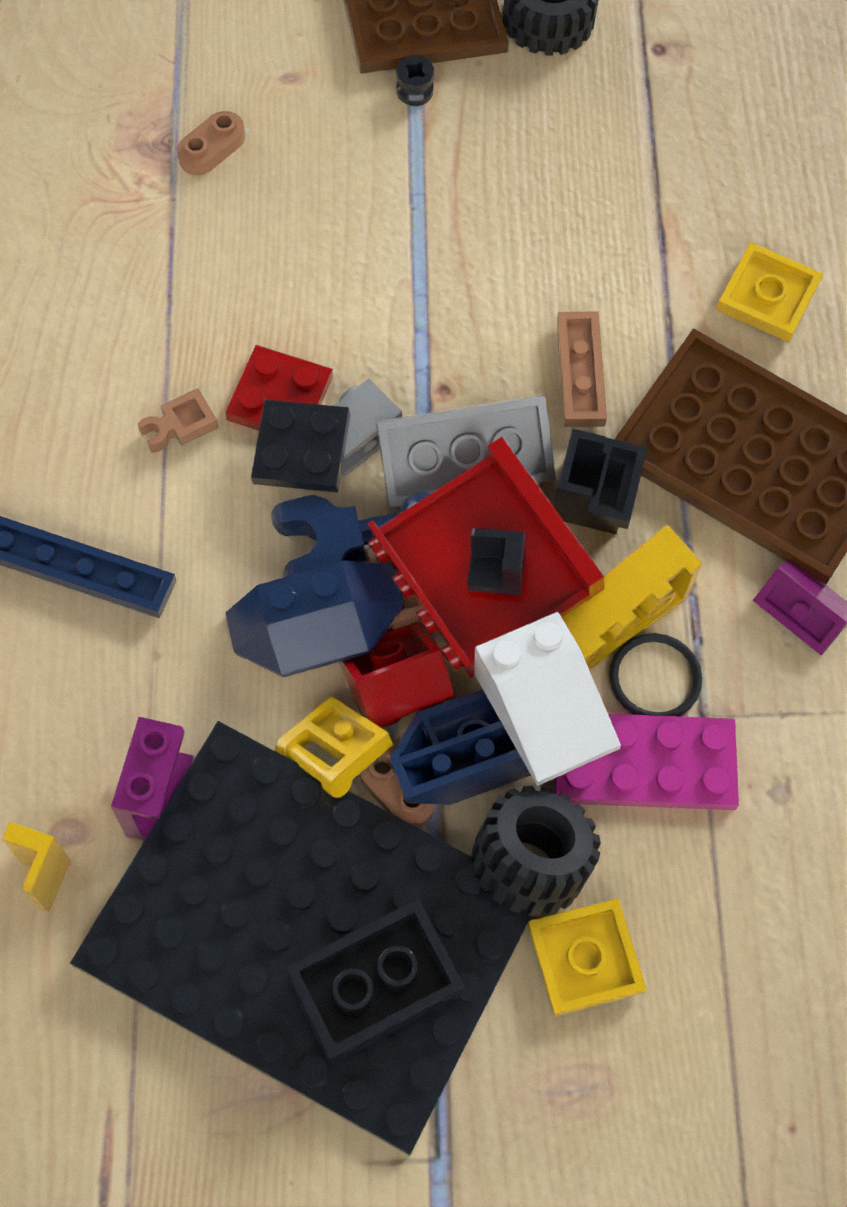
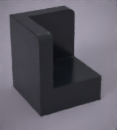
M473 528L470 535L471 560L467 580L468 590L521 595L526 559L525 532Z

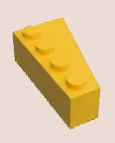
M668 524L604 576L603 591L562 617L578 644L589 670L617 651L624 643L636 637L688 599L703 563Z

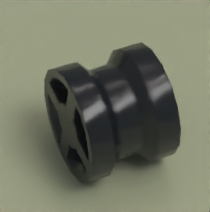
M412 55L402 59L397 65L396 78L398 80L396 94L398 98L410 106L426 104L433 96L434 67L432 63L422 56Z

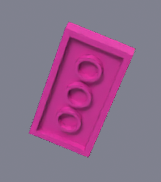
M608 714L620 741V749L555 778V794L560 796L561 792L570 797L569 802L572 804L736 810L739 806L735 719Z

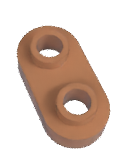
M217 112L185 136L177 147L181 168L192 175H203L224 161L244 143L245 131L242 119L233 112ZM195 148H201L198 151H193Z
M389 748L360 773L361 782L387 812L417 828L422 827L432 818L435 804L420 803L415 808L405 805V797L390 764V757L394 749ZM380 762H385L390 765L391 770L386 774H379L374 770V767Z

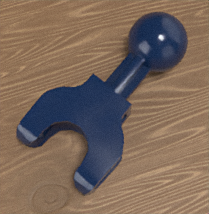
M421 492L411 495L404 500L397 513L359 521L355 506L337 507L329 500L316 495H308L277 504L271 512L273 526L279 534L284 536H308L316 541V545L310 553L287 563L284 568L283 577L343 560L366 561L364 545H369L368 541L373 539L368 523L374 521L379 528L431 493Z

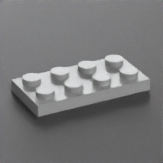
M544 395L376 421L389 507L401 506L404 500L413 494L421 492L433 493L487 458L489 456L487 446L500 437L504 438L536 483L556 480L547 405Z

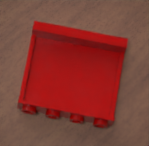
M503 437L487 446L489 453L487 458L378 528L374 521L368 523L373 535V539L368 541L372 551L381 564L388 560L397 571V574L392 576V579L405 599L412 595L422 608L416 614L430 635L438 631L447 644L441 648L445 658L455 671L463 668L469 678L475 676L476 646L556 612L562 618L604 590V575ZM473 528L525 532L526 559L521 595L468 590L467 580L471 560L470 535Z

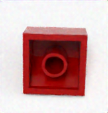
M418 622L394 630L389 628L369 654L339 662L360 713L380 727L391 726L397 723L403 716L442 704L444 700L455 697L442 651Z

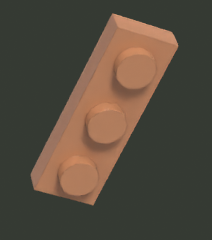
M599 311L558 312L557 335L564 427H605L607 411Z

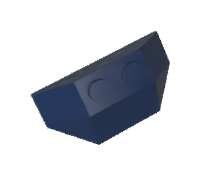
M343 560L256 585L225 612L234 653L283 678L369 654L388 630L394 618L405 607L401 592L392 579V576L396 574L395 568L391 564Z
M483 689L416 712L397 749L394 750L390 757L391 767L408 803L452 805L531 776Z

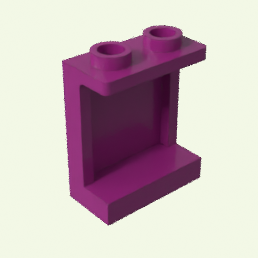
M138 716L111 804V808L127 837L145 841L195 759L194 755L179 752L185 734L182 726Z

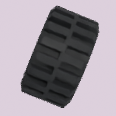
M504 0V27H507L508 36L516 38V44L521 48L529 47V52L537 54L538 51H542L547 56H553V52H559L560 55L566 54L569 48L578 49L582 46V41H587L591 36V30L594 29L598 0Z
M533 785L523 786L520 792L513 788L506 792L504 798L501 796L497 798L475 838L471 857L475 858L472 864L474 873L482 875L479 883L485 891L491 889L494 892L492 899L499 904L505 901L511 905L509 910L519 913L521 909H525L528 911L529 916L538 917L542 910L549 916L558 913L560 907L566 909L573 903L593 872L601 853L598 851L601 845L600 836L593 833L596 825L592 818L584 817L586 810L579 803L574 806L569 802L570 797L561 792L560 796L552 793V788L543 786L540 791H537ZM521 842L540 848L549 858L535 855Z

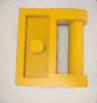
M331 696L277 741L274 751L298 763L305 772L321 782L324 791L335 798H339L349 791L352 780L393 746V743L387 731ZM312 741L340 761L331 767L304 747Z

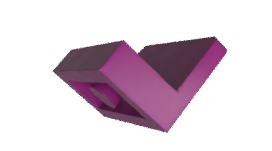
M790 560L776 569L752 600L820 655H823L847 626V601L826 584Z

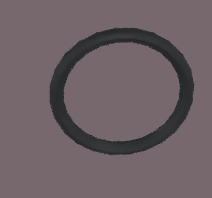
M650 633L631 638L618 649L610 664L609 678L613 693L620 704L633 715L679 717L691 709L701 692L702 673L696 656L688 646L668 635ZM657 642L667 644L681 652L688 660L693 674V686L687 699L677 708L665 712L647 711L633 704L623 693L618 677L619 666L628 651L643 643Z

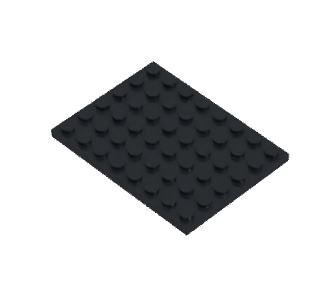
M217 721L70 964L410 1156L531 916L528 915V911L525 909H521L519 913L509 910L511 905L505 901L499 904L492 899L494 892L491 889L485 891L479 883L482 875L474 873L472 864L475 858L350 791L339 798L331 796L324 791L321 782L305 772L298 763ZM419 899L465 989L460 997L329 1065L286 978L285 967Z

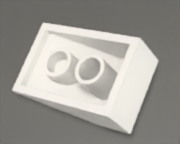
M558 612L475 647L474 674L537 786L620 749V741L583 654Z

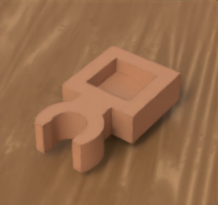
M199 388L161 405L163 417H146L137 424L142 436L152 431L159 433L156 437L147 441L151 453L163 450L168 445L169 440L174 437L177 438L182 446L219 428L217 419Z

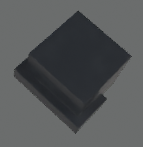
M572 429L553 505L563 521L616 535L619 527L628 529L648 447Z

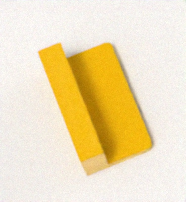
M9 821L2 841L20 863L31 866L22 889L39 909L48 912L71 860L54 836Z

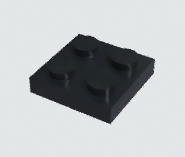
M264 400L251 473L253 484L338 493L350 421L349 407Z

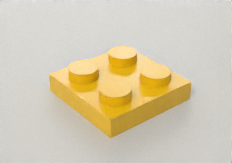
M750 241L718 301L716 310L790 343L824 273Z
M619 898L528 921V931L553 1017L644 994L647 991Z

